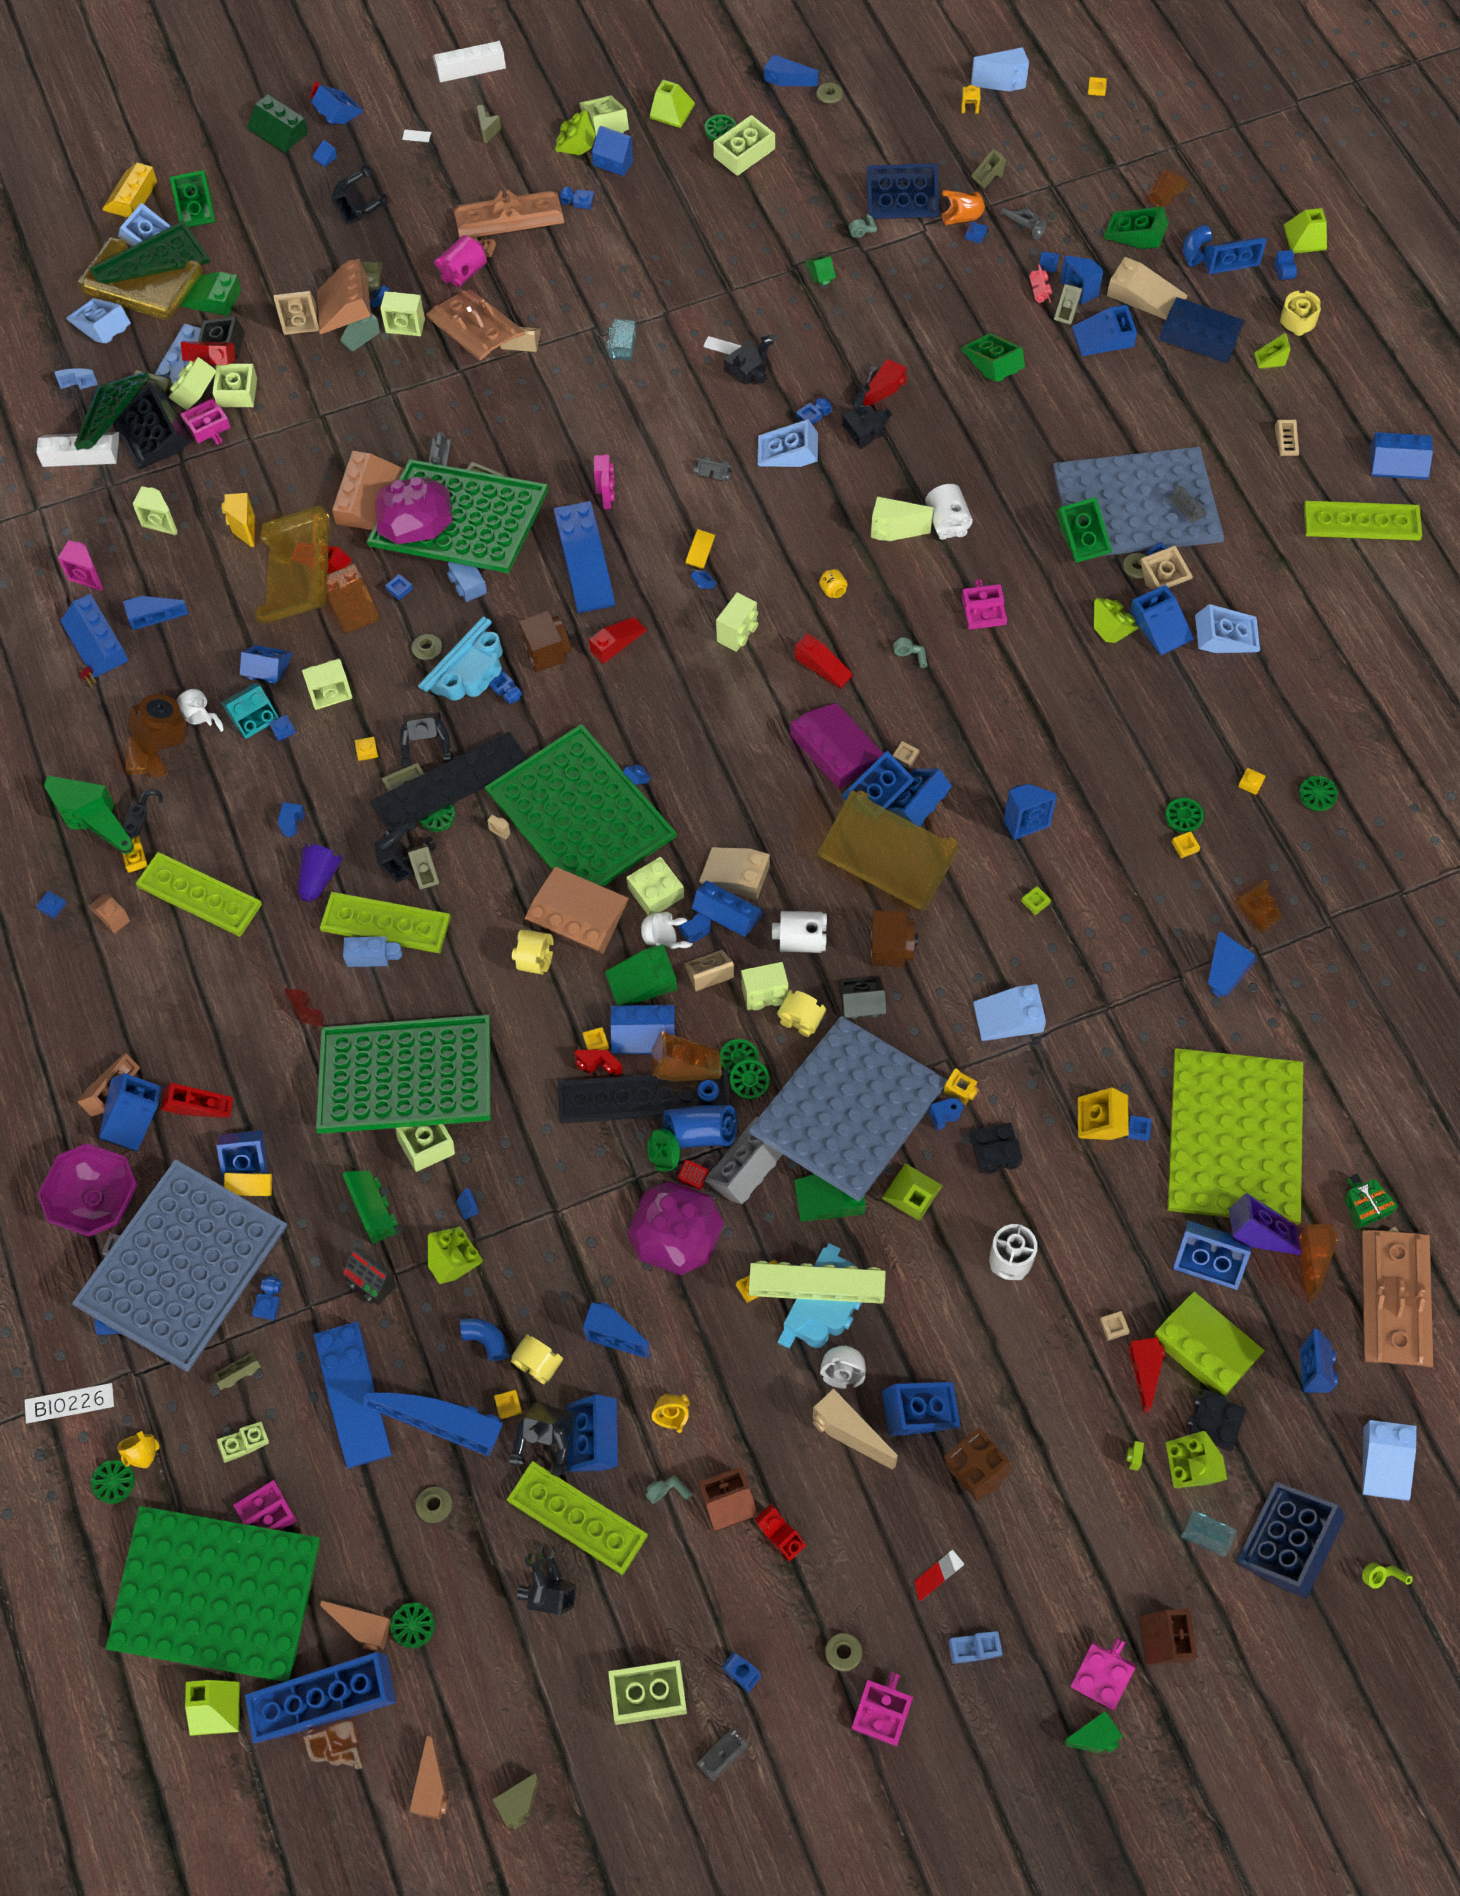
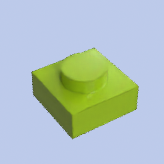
M1036 886L1022 897L1021 902L1034 915H1037L1051 903V899Z
M1135 1441L1132 1448L1128 1447L1126 1461L1130 1462L1129 1469L1138 1471L1141 1467L1144 1443Z

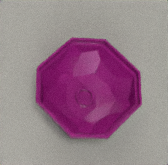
M419 477L396 480L392 484L381 488L376 494L375 499L377 533L395 544L435 539L452 522L449 490L438 481Z
M85 1143L57 1155L37 1195L48 1223L89 1237L108 1230L120 1222L130 1204L137 1183L126 1156Z
M670 1181L643 1193L627 1235L639 1261L678 1275H683L709 1263L724 1221L711 1195Z

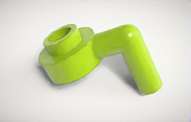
M1375 1562L1368 1564L1362 1574L1363 1582L1372 1588L1381 1587L1386 1577L1394 1576L1407 1585L1411 1584L1413 1577L1396 1566L1383 1567Z

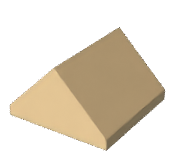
M520 327L525 331L526 335L513 338L501 345V349L537 352L541 328Z
M1176 546L1141 558L1145 585L1153 590L1165 584L1170 588L1193 578Z
M723 950L684 963L695 992L734 978L733 961Z

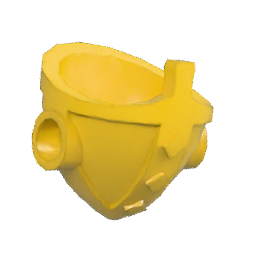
M670 1393L663 1394L658 1398L654 1406L652 1420L662 1427L676 1429L678 1433H681L689 1417V1410L687 1408L690 1405L689 1399L684 1394L681 1396Z
M140 1431L137 1435L122 1440L117 1445V1450L121 1455L123 1464L125 1466L133 1465L139 1468H148L153 1462L155 1452L160 1448L159 1443L154 1439V1435L143 1434Z

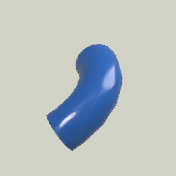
M1206 224L1190 231L1184 240L1183 255L1190 267L1196 266L1203 261L1204 254L1201 251V245L1211 241V230Z
M479 1318L460 1319L463 1341L476 1340L481 1342L486 1349L487 1359L490 1361H500L509 1358V1348L505 1336L494 1324Z

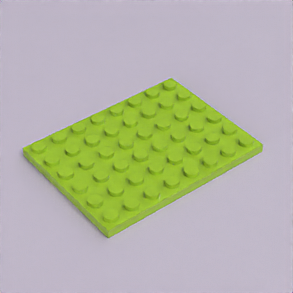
M1175 1048L1167 1211L1230 1217L1229 1209L1245 1193H1248L1296 1225L1301 1223L1303 1062Z

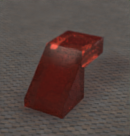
M285 988V994L301 1022L322 1027L324 1022L322 1012L307 1008L309 998L306 992Z

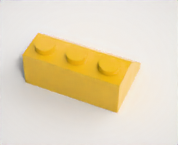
M136 163L126 170L105 203L103 211L129 218L141 203L144 204L157 184L153 167Z

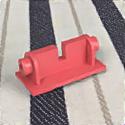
M1039 264V270L1032 271L1029 276L1034 298L1038 303H1042L1048 298L1051 303L1050 295L1053 292L1050 284H1047L1049 277L1047 271H1043Z

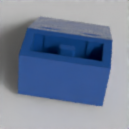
M1128 305L1110 307L1072 326L1081 356L1132 348L1135 345L1137 330Z
M1166 584L1132 600L1129 613L1135 618L1136 623L1160 656L1194 640L1180 606Z
M126 1073L112 1078L99 1139L138 1151L158 1107L162 1086Z

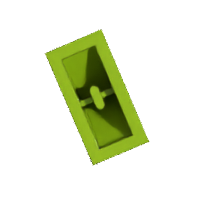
M1282 334L1254 352L1259 368L1286 365L1290 352L1287 334Z

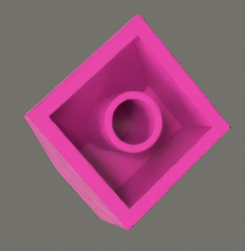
M68 540L58 556L67 579L102 591L103 586L87 547L81 542Z

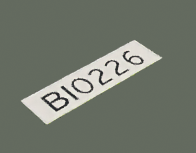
M112 1383L25 1399L26 1424L114 1407Z

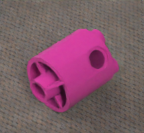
M463 235L441 254L434 263L442 273V280L447 284L451 282L459 288L487 263V259L481 243L469 236Z

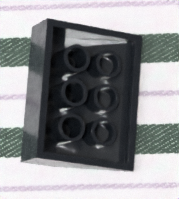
M150 381L137 392L114 421L139 470L179 453L191 442L165 391Z

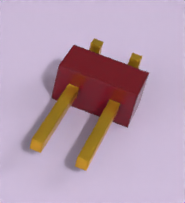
M83 665L84 670H79L81 672L80 676L82 679L87 680L91 688H93L88 679L90 676L94 683H97L92 676L93 670L91 667Z

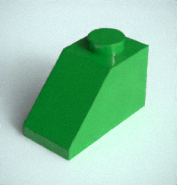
M819 256L804 261L814 283L825 285L831 283V279L836 278L831 256Z
M1105 1711L1068 1737L1064 1743L1068 1747L1096 1753H1102L1107 1750L1110 1753L1120 1746L1118 1741L1123 1736Z

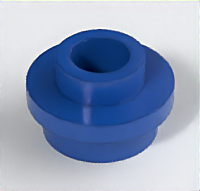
M711 1080L701 1082L697 1089L698 1096L704 1101L714 1100L719 1094L718 1085ZM706 1089L712 1090L710 1094H706L704 1091Z

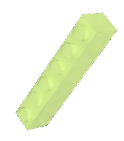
M757 1261L751 1263L749 1296L883 1304L885 1296V1271H881V1269L876 1267L862 1270L855 1266H846L844 1269L836 1268L834 1265L813 1267L812 1264L804 1263L800 1266H792L787 1262H780L778 1265L769 1264L766 1261Z

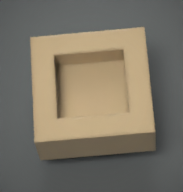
M902 741L893 757L901 765L910 768L919 755V749Z
M491 815L487 820L489 830L506 840L510 835L508 822L501 817L497 818Z
M1122 1311L1101 1317L1099 1320L1108 1341L1128 1335L1130 1332Z

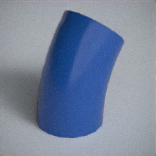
M731 1105L691 1106L665 1110L663 1126L675 1135L679 1149L701 1146H730L737 1134L738 1119L736 1111Z

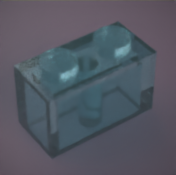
M614 319L613 326L609 327V337L611 338L607 340L606 351H609L610 359L632 361L636 337L635 320Z
M1193 1510L1188 1516L1181 1538L1225 1557L1230 1551L1237 1530Z

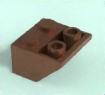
M742 1466L698 1482L699 1491L714 1532L758 1516Z
M1190 1608L1165 1610L1139 1616L1146 1666L1193 1662L1198 1658Z

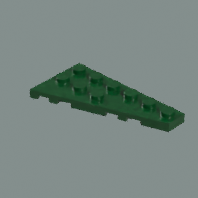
M181 221L89 268L98 285H104L211 262L184 221Z
M146 371L97 387L74 443L77 450L90 449L98 442L150 378Z

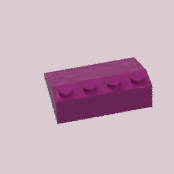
M838 703L807 712L790 723V736L839 790L862 775L883 755L882 751Z

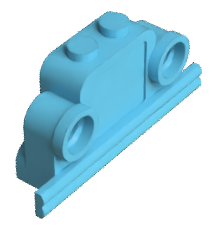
M482 617L420 682L418 688L426 692L430 689L431 692L443 695L450 700H459L465 694L470 697H476L486 690L489 683L494 677H498L502 670L499 657L502 655L503 649L499 636L494 632L485 631L492 622Z
M829 1243L827 1248H823L814 1267L834 1265L836 1268L845 1269L846 1266L855 1265L839 1257L838 1254L841 1249ZM796 1299L784 1322V1330L778 1340V1344L790 1349L795 1337L806 1341L809 1346L820 1348L827 1343L829 1334L837 1336L844 1329L848 1330L854 1319L851 1315L854 1309L859 1310L862 1302Z

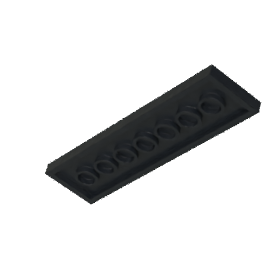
M509 731L371 800L370 803L388 832H393L398 826H402L401 821L405 816L412 817L414 823L485 788V786L528 758Z
M728 1070L558 1081L559 1122L563 1124L663 1117L665 1110L704 1105H730ZM705 1080H711L718 1085L719 1094L712 1101H704L698 1096V1086ZM706 1089L704 1092L710 1094L712 1090Z

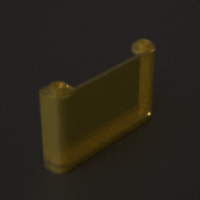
M110 237L77 283L82 292L92 298L116 303L125 308L170 320L202 275L203 270L200 263L188 261L185 265L186 268L109 284L96 282L89 268L128 249L125 241Z
M320 505L262 524L261 539L270 547L266 606H258L255 616L263 625L318 609L326 604L330 520L327 512Z
M851 790L817 855L914 908L925 912L960 849L957 845L958 841L949 836L946 839L940 838L873 803L868 799L870 795L861 790H858V792Z

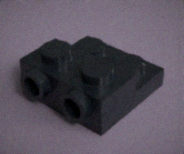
M1012 1123L969 1131L979 1173L992 1174L997 1172L998 1169L1003 1168L1012 1170L1022 1164L1023 1157Z
M1204 1389L1201 1394L1197 1393L1193 1404L1194 1407H1197L1195 1415L1190 1414L1186 1426L1190 1428L1188 1435L1205 1431L1215 1446L1232 1452L1246 1408L1226 1401V1397Z

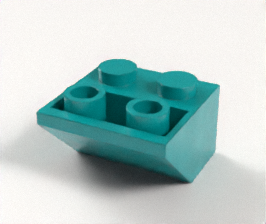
M256 683L221 702L230 719L245 739L269 726V722L279 718L261 686Z

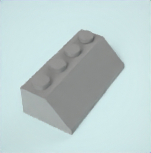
M755 1117L704 1181L729 1201L743 1204V1202L748 1200L752 1191L762 1183L766 1174L776 1166L777 1161L783 1155L749 1133L750 1128L759 1117Z

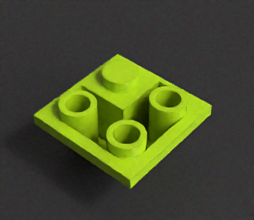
M662 80L655 93L650 119L681 128L692 111L695 102L679 84Z
M583 110L579 114L576 113L570 120L562 123L560 135L556 139L555 150L557 152L582 155L592 148L596 134L587 111Z
M1322 208L1304 210L1284 224L1283 228L1288 245L1294 254L1327 249V221Z
M1097 598L1095 600L1094 629L1106 642L1116 643L1139 628L1135 623V618L1123 610V605L1119 601L1107 598Z
M905 1163L882 1199L920 1221L942 1188V1185Z
M461 1227L442 1230L428 1235V1267L439 1284L455 1281L483 1262L477 1249L470 1242Z
M1205 1431L1166 1442L1174 1488L1210 1485L1227 1480L1224 1458Z
M218 1680L186 1682L185 1709L190 1736L239 1732L240 1682Z

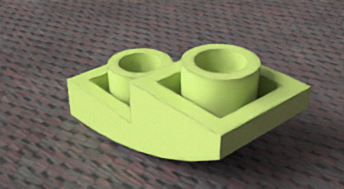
M262 1421L240 1428L238 1433L217 1439L224 1463L249 1454L269 1443Z

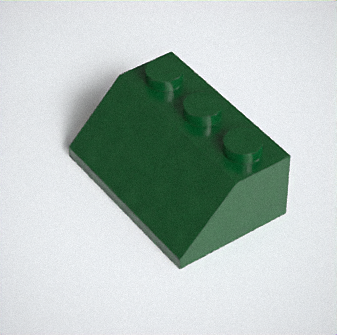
M268 94L255 104L247 126L249 131L283 153H286L308 134L305 118Z

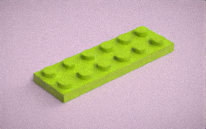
M1305 501L1306 536L1421 540L1420 505Z
M157 852L136 882L137 888L241 937L262 906L260 900Z
M331 892L320 929L323 932L349 937H386L388 943L396 942L402 947L440 954L451 917L448 913Z
M533 1461L507 1499L508 1503L622 1576L648 1537V1534L559 1477L551 1475V1472Z

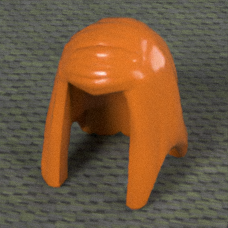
M942 191V195L947 196L950 200V207L942 214L945 225L975 221L983 214L985 203L979 192L966 194L956 191Z

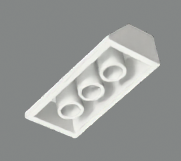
M500 41L432 56L440 82L506 69L504 52Z
M105 432L98 442L87 450L85 448L81 450L76 449L74 443L78 433L51 434L38 438L36 453L43 467L117 464L119 432Z

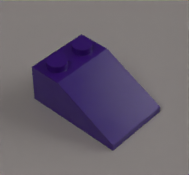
M1245 1193L1229 1209L1232 1235L1238 1242H1243L1249 1247L1297 1255L1302 1253L1298 1226L1253 1196Z

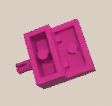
M213 398L180 414L181 419L197 443L212 437L216 444H219V442L221 444L223 440L219 433L231 428L228 418Z
M608 454L594 456L596 494H602L604 509H611V501H615L614 463H610V455Z
M979 579V582L978 580L974 581L975 588L962 590V602L969 630L1007 625L1001 584L983 586L982 580Z
M274 1480L233 1505L242 1520V1524L284 1531L286 1527L297 1521Z
M1116 1637L1111 1650L1092 1641L1071 1684V1687L1113 1711L1136 1667V1664L1120 1655L1126 1642L1122 1640L1117 1648L1121 1640Z
M890 1672L886 1686L867 1680L851 1729L897 1747L913 1697L895 1689L900 1675L896 1674L892 1683L894 1673Z

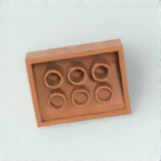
M359 259L349 260L342 264L317 290L320 334L371 316L368 276Z
M352 451L332 509L335 523L373 530L376 525V494L381 488L399 480L404 468L371 453Z
M555 867L534 898L525 919L536 926L604 954L629 898Z

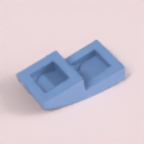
M74 368L55 371L61 389L77 384L80 389L98 385L94 372L90 369Z
M998 1631L977 1633L973 1636L956 1637L948 1640L952 1664L990 1659L1003 1655Z

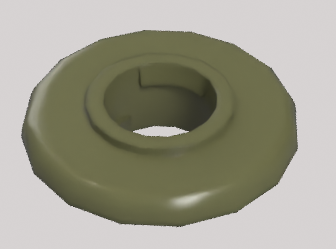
M829 82L820 85L816 95L824 103H836L842 98L843 90L839 85Z
M1141 553L1128 555L1123 561L1125 573L1136 579L1144 578L1142 568L1136 569L1133 565L1138 564L1142 566L1141 558L1147 556Z
M420 635L412 643V653L420 660H432L440 654L442 643L435 635ZM424 644L432 645L428 649L421 648Z
M433 1486L426 1488L416 1500L417 1514L428 1523L441 1522L451 1512V1496L441 1487ZM434 1498L439 1499L441 1502L439 1508L434 1511L429 1510L427 1507L428 1502Z
M838 1633L832 1636L825 1647V1657L828 1663L839 1671H850L856 1668L863 1655L859 1640L848 1633ZM845 1645L850 1648L851 1654L849 1658L841 1659L838 1657L837 1649L839 1646Z

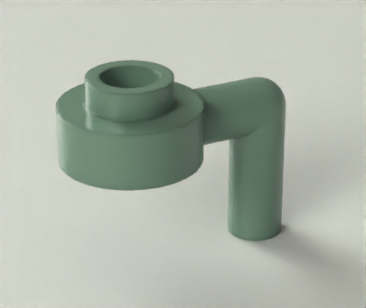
M869 214L865 216L868 225L862 219L853 221L849 225L851 236L859 238L864 236L865 233H875L877 226L873 217Z
M899 638L894 642V653L897 656L918 653L920 667H927L923 646L913 645L912 641L907 638Z
M675 1475L666 1481H654L646 1489V1497L652 1504L658 1502L673 1486L685 1500H688L693 1494Z

